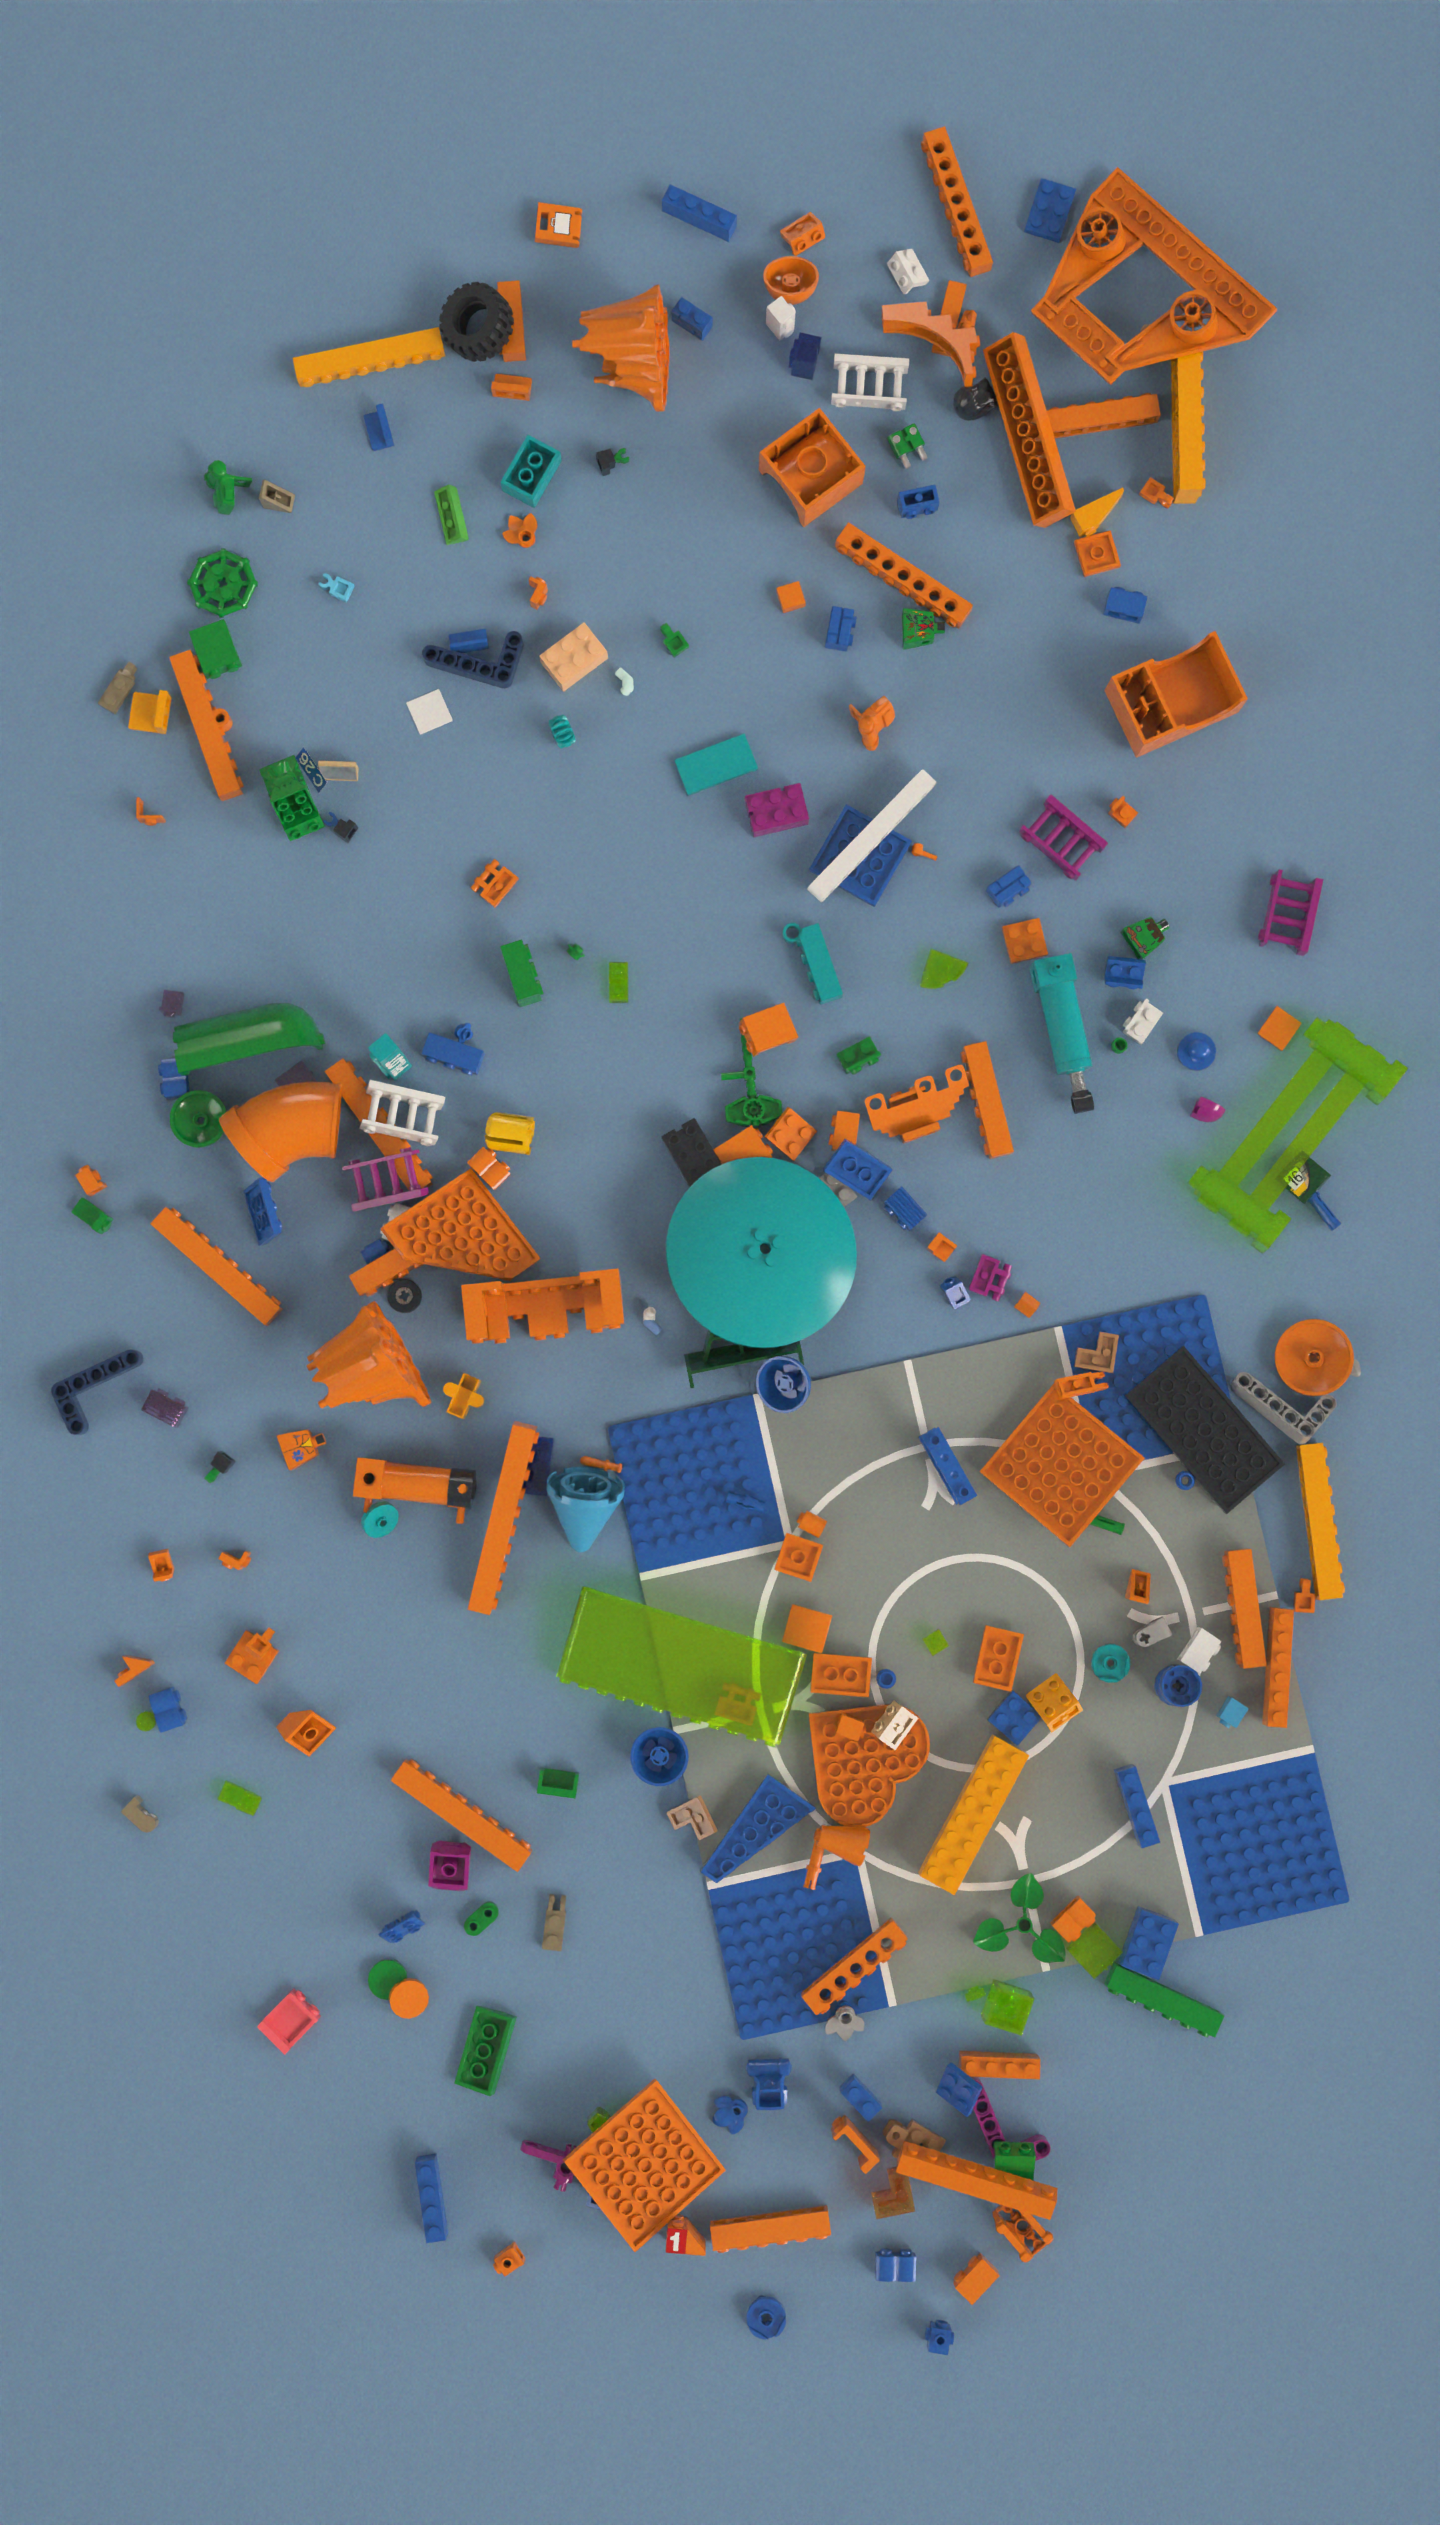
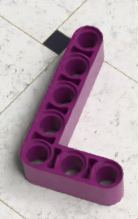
M971 2077L981 2086H983L979 2077ZM982 2087L973 2109L994 2159L993 2140L1000 2139L1002 2140L1001 2142L1006 2141L985 2089ZM980 2101L986 2102V2106L983 2109H978L976 2106ZM987 2120L994 2121L993 2126L990 2128H986L984 2123ZM1041 2134L1020 2141L1034 2143L1035 2161L1048 2156L1050 2153V2144L1046 2137ZM1039 2142H1044L1045 2147L1043 2149H1036V2145Z

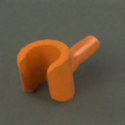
M915 843L912 846V854L914 856H925L932 860H937V856L923 851L922 844Z

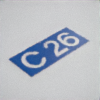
M303 747L295 758L319 793L327 784V781Z

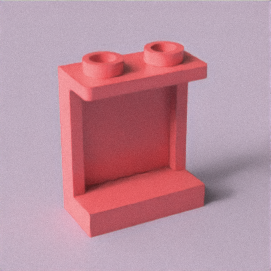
M294 1988L257 2026L284 2055L321 2017L319 2009L313 2004L310 2005L305 2000V1995Z

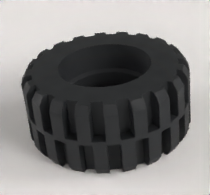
M471 282V285L466 283L462 285V288H456L454 293L447 297L448 301L446 304H443L441 309L443 313L440 314L439 321L442 323L439 324L440 332H442L443 340L461 357L473 362L477 360L480 362L486 361L487 357L489 359L495 357V353H500L503 350L504 344L507 345L509 342V335H512L513 328L511 325H514L512 308L502 295L486 283ZM487 309V318L482 328L474 334L466 335L467 323L471 316L479 310Z

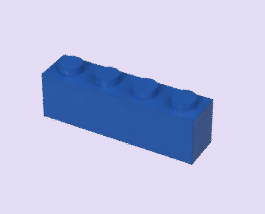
M671 184L662 199L663 212L727 242L730 241L737 227L736 214Z
M1130 1764L1114 1769L1138 1846L1145 1848L1160 1843L1136 1766Z
M437 2153L417 2156L415 2169L426 2243L445 2241L448 2235Z

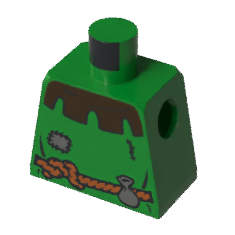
M1148 917L1126 926L1120 933L1137 959L1144 960L1165 940L1163 932L1168 930L1170 926L1165 919L1155 923L1152 917Z

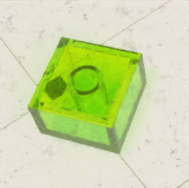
M993 1979L981 2017L986 2025L1022 2036L1035 1998L1030 1990Z

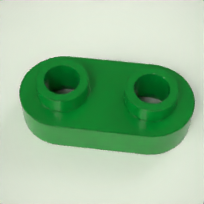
M493 1902L483 1903L466 1919L464 1923L465 1932L471 1936L479 1935L498 1917V1906ZM486 1910H491V1911H492V1915H491V1916H487V1915L485 1914V1911H486ZM471 1923H476V1924H477V1928H476V1929H472V1928L470 1927V1924H471Z

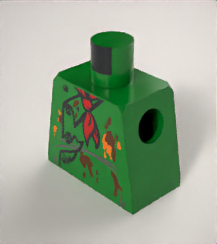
M903 608V650L933 644L934 634H945V622H934L933 612Z

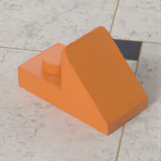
M130 1655L122 1656L130 1670L126 1668L118 1673L119 1678L114 1680L118 1687L123 1686L151 1667L155 1662L150 1659Z

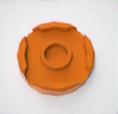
M413 1978L403 1979L404 1981L396 1983L390 1991L389 2002L391 2009L401 2018L410 2019L417 2017L428 2005L429 1995L425 1985Z

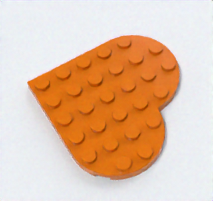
M890 1704L808 1713L818 1797L825 1812L837 1823L844 1826L867 1827L881 1820L894 1802L896 1783L911 1779L926 1763L930 1750L929 1734L923 1721L912 1710L904 1707L918 1719L896 1750L871 1732L874 1724L882 1717L887 1706ZM841 1713L864 1721L866 1731L863 1738L859 1737L858 1742L835 1733Z

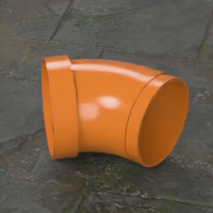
M309 1081L278 1086L249 1099L241 1106L234 1105L219 1118V1122L230 1142L249 1165L266 1180L274 1182L289 1170L291 1163L308 1157H330L335 1159L340 1124L342 1084Z

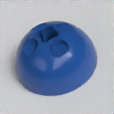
M777 1356L765 1361L758 1370L756 1388L760 1399L768 1408L779 1413H791L802 1407L807 1401L811 1391V1379L807 1369L801 1362L788 1356Z
M655 1727L644 1731L637 1737L631 1748L630 1761L635 1774L649 1785L666 1786L674 1783L683 1775L688 1765L689 1755L684 1740L678 1733L668 1728Z

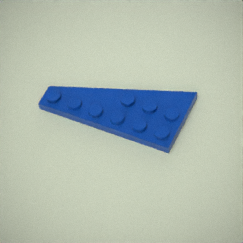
M767 1774L708 1859L701 1873L715 1883H718L738 1866L749 1860L754 1854L765 1848L785 1833L786 1830L814 1811L816 1807L770 1774Z

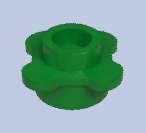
M568 944L569 948L566 951L575 960L585 956L582 953L584 950L578 944Z

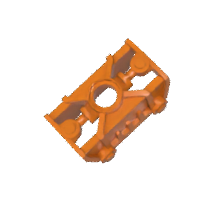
M1000 2205L992 2212L996 2231L1004 2234L1019 2252V2258L1022 2262L1030 2261L1035 2254L1053 2241V2234L1048 2230L1046 2231L1032 2214L1019 2211V2214L1010 2207ZM1003 2210L1005 2213H1010L1011 2220H1005L999 2212ZM1022 2220L1028 2223L1027 2228L1019 2230L1017 2223ZM1033 2230H1035L1043 2240H1041L1038 2237L1035 2238V2232ZM1024 2236L1028 2240H1032V2244L1034 2247L1033 2251H1031L1024 2243Z

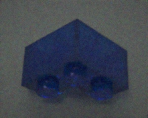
M799 333V338L794 340L789 356L788 368H791V376L813 380L822 337Z

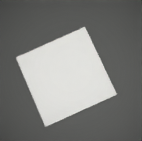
M439 689L406 703L420 735L453 721Z

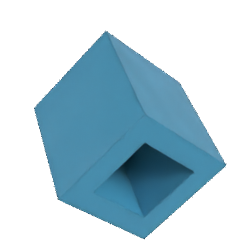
M1228 1696L1216 1716L1221 1719L1219 1723L1227 1728H1230V1726L1237 1728L1249 1708Z

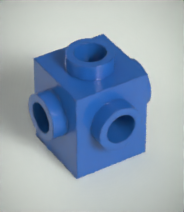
M930 2321L929 2328L926 2327L925 2340H927L928 2352L948 2355L949 2346L953 2345L954 2332H952L950 2324H947L946 2321Z

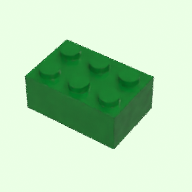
M521 939L500 946L519 1006L523 1007L542 1001L540 995L544 993L540 981H535V977L538 974L534 962H529L532 956L528 944L524 945Z

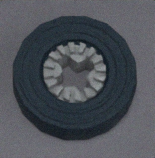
M399 1279L389 1287L387 1299L395 1311L410 1313L420 1305L422 1293L414 1281ZM402 1291L410 1294L407 1297V1301L400 1299L399 1296L402 1295Z

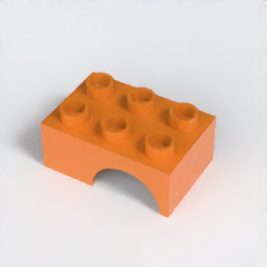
M1216 631L1209 633L1202 641L1176 656L1157 662L1152 658L1112 676L1104 690L1136 758L1237 714L1248 700Z

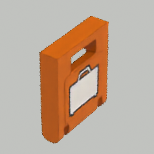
M538 202L535 242L578 248L582 209ZM541 218L548 219L547 230L540 229Z

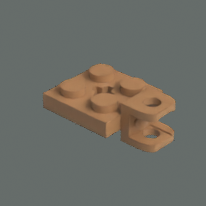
M889 2119L882 2130L887 2142L895 2147L891 2154L897 2159L904 2141L917 2145L923 2143V2147L939 2152L946 2142L943 2137L911 2119L907 2127L897 2120Z

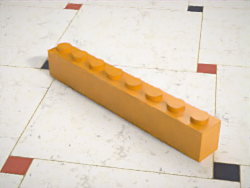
M436 327L294 357L293 363L299 386L311 387L321 382L330 383L332 380H345L350 378V376H364L369 372H383L388 368H402L407 364H420L426 360H439L445 357L440 329Z
M1323 1443L1296 1445L1315 1599L1343 1598L1345 1586L1340 1578L1342 1565L1341 1562H1338L1337 1555L1340 1554V1547L1335 1539L1337 1526L1333 1523L1335 1509L1330 1500L1332 1487L1328 1485L1330 1470L1328 1465L1326 1466L1325 1461L1327 1449L1323 1446Z

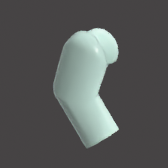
M620 667L615 675L622 680L623 687L620 689L621 693L628 696L634 689V681Z

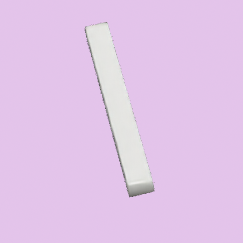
M922 769L810 884L807 890L820 902H823L932 790L937 782Z

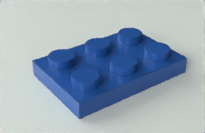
M1041 178L1024 232L1059 243L1076 188Z
M846 1138L823 1168L824 1172L869 1200L873 1198L892 1172L890 1166Z

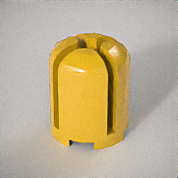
M501 1112L492 1113L487 1120L485 1129V1143L487 1147L491 1150L530 1155L532 1147L529 1146L534 1136L535 1117Z

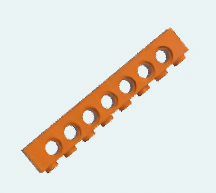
M944 126L925 132L923 141H921V148L923 153L927 154L929 170L932 169L934 185L939 188L940 202L945 205L946 219L951 222L952 236L957 239L958 253L963 256L964 270L968 271L970 277L989 272L992 269L993 260L947 130ZM952 201H958L959 204H954ZM958 218H964L965 221H960ZM964 235H970L971 238H966ZM970 252H976L977 255H972Z
M847 523L836 539L835 547L840 554L848 555L855 564L866 567L870 574L878 575L887 585L896 587L902 595L914 599L917 605L928 608L935 617L940 616L950 627L959 629L972 611L973 604L851 523ZM859 544L861 548L854 549L851 545ZM874 554L876 558L869 559L867 555ZM888 564L892 568L890 570H886L883 568V565ZM903 574L907 579L901 580L898 576ZM920 585L923 589L916 590L913 586ZM935 595L938 597V600L933 601L929 596ZM950 605L954 610L947 611L945 606Z

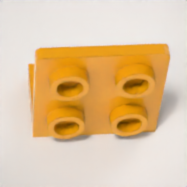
M159 690V695L134 692L128 728L130 730L166 734L172 700L170 694L164 690Z
M1057 1673L1026 1694V1698L1044 1720L1051 1733L1083 1710L1079 1701Z

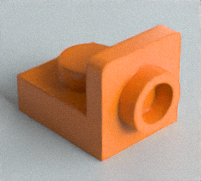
M1122 796L1120 799L1115 798L1109 805L1111 810L1108 814L1126 828L1138 812L1125 802V797Z

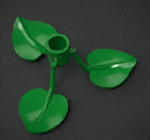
M1028 1873L1019 1878L1011 1889L1010 1897L1012 1904L1016 1907H1023V1917L1017 1919L1016 1926L1004 1929V1925L1000 1920L995 1918L986 1919L978 1927L973 1943L983 1950L997 1952L1006 1948L1009 1943V1938L1005 1933L1018 1930L1021 1933L1030 1932L1037 1938L1032 1944V1952L1037 1960L1044 1963L1064 1962L1066 1952L1060 1935L1052 1929H1044L1039 1936L1032 1929V1921L1027 1918L1026 1908L1036 1909L1042 1904L1044 1899L1041 1885L1032 1873Z

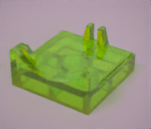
M1096 1922L1066 1948L1093 1979L1104 1970H1108L1107 1967L1109 1965L1112 1966L1113 1961L1123 1953Z

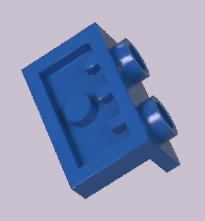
M1108 956L1104 972L1105 985L1110 987H1127L1133 990L1137 988L1142 989L1146 960Z

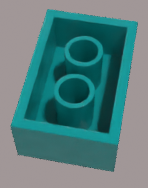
M527 435L500 482L502 491L535 508L562 462L561 452Z

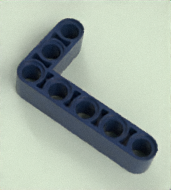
M509 632L505 637L497 664L434 645L424 647L422 655L425 664L429 667L505 689L510 687L513 682L524 644L519 632ZM514 639L519 640L517 645H511L510 642ZM430 653L436 654L433 659H428L427 656ZM507 657L514 658L510 663L504 661ZM449 658L454 659L452 664H446L445 661ZM465 664L472 665L469 670L463 669ZM484 669L490 670L488 675L481 674ZM506 674L508 675L506 680L499 679L501 675Z
M131 1349L126 1350L52 1386V1396L69 1433L82 1435L89 1428L88 1421L76 1395L139 1367L144 1359L141 1352ZM134 1353L137 1356V1360L131 1364L129 1356ZM114 1362L119 1364V1369L116 1372H113L111 1369V1365ZM96 1370L101 1371V1377L98 1380L94 1378ZM79 1378H82L84 1381L81 1388L76 1386V1381ZM61 1386L66 1388L64 1396H60L58 1392ZM70 1403L74 1407L71 1414L66 1411V1407ZM80 1421L82 1427L77 1432L74 1429V1424Z

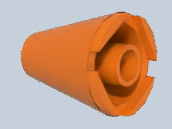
M821 1825L819 1829L816 1828L814 1840H816V1845L860 1867L866 1856L863 1855L865 1848L868 1849L870 1830L869 1828L858 1826Z

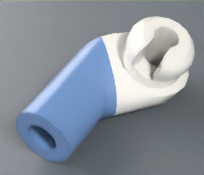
M648 1307L643 1312V1324L657 1336L663 1328L655 1323L656 1310L653 1307Z

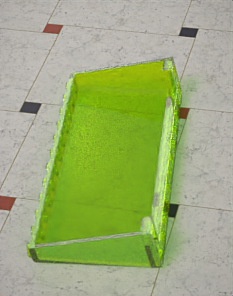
M582 1586L556 1676L560 1678L559 1682L570 1685L572 1681L578 1683L577 1687L589 1690V1687L597 1689L596 1693L607 1696L608 1693L615 1695V1699L626 1702V1699L634 1700L633 1704L645 1707V1704L653 1706L652 1710L660 1713H663L664 1710L670 1711L673 1717L682 1719V1716L690 1718V1722L701 1724V1721L709 1723V1728L719 1730L722 1727L728 1729L727 1733L738 1736L739 1733L746 1735L748 1740L757 1742V1739L765 1741V1745L776 1747V1744L780 1745L807 1653Z

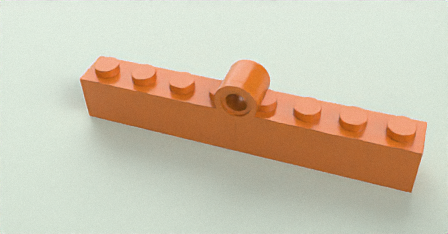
M191 649L170 656L173 670L218 797L221 801H225L242 795L243 791L241 788L244 787L241 777H237L235 770H238L235 759L230 758L229 753L232 750L229 742H225L223 738L226 735L225 732L229 731L233 725L230 715L225 709L216 708V706L212 707L211 701L213 696L210 689L206 690L205 687L207 679L203 672L200 673L198 667L201 666L197 655L192 653Z

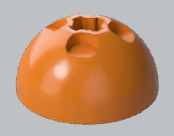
M785 256L773 260L766 266L763 279L765 287L773 299L776 300L782 296L787 303L796 305L804 302L814 293L819 280V272L816 266L807 259L797 256Z

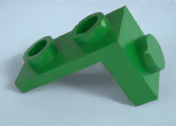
M83 1197L71 1211L72 1214L100 1234L106 1232L111 1227V1222L113 1221L112 1217Z

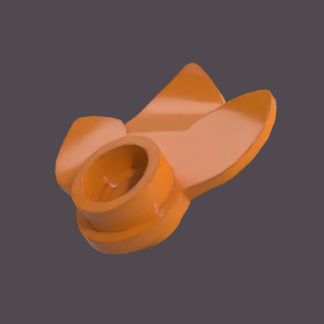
M529 513L524 521L510 515L508 521L509 530L502 533L504 539L508 543L519 544L523 548L531 547L535 543L534 533L538 527L536 518L532 513ZM524 537L530 538L528 541H523Z

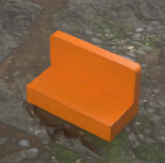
M495 374L494 382L492 381L491 386L492 396L530 401L532 378Z

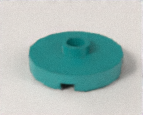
M386 1501L371 1505L369 1511L362 1516V1529L368 1536L373 1538L388 1535L398 1523V1510Z
M1104 1644L1098 1647L1091 1658V1668L1094 1674L1100 1680L1107 1683H1116L1122 1680L1128 1674L1131 1667L1127 1652L1121 1646L1115 1644ZM1112 1659L1113 1665L1109 1667L1107 1661Z

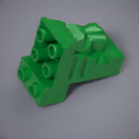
M294 755L259 769L269 793L270 802L290 841L325 827Z

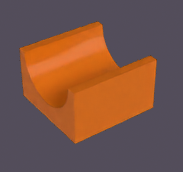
M820 408L759 452L758 470L762 475L768 473L782 486L797 511L799 522L803 527L807 526L863 484L866 466Z

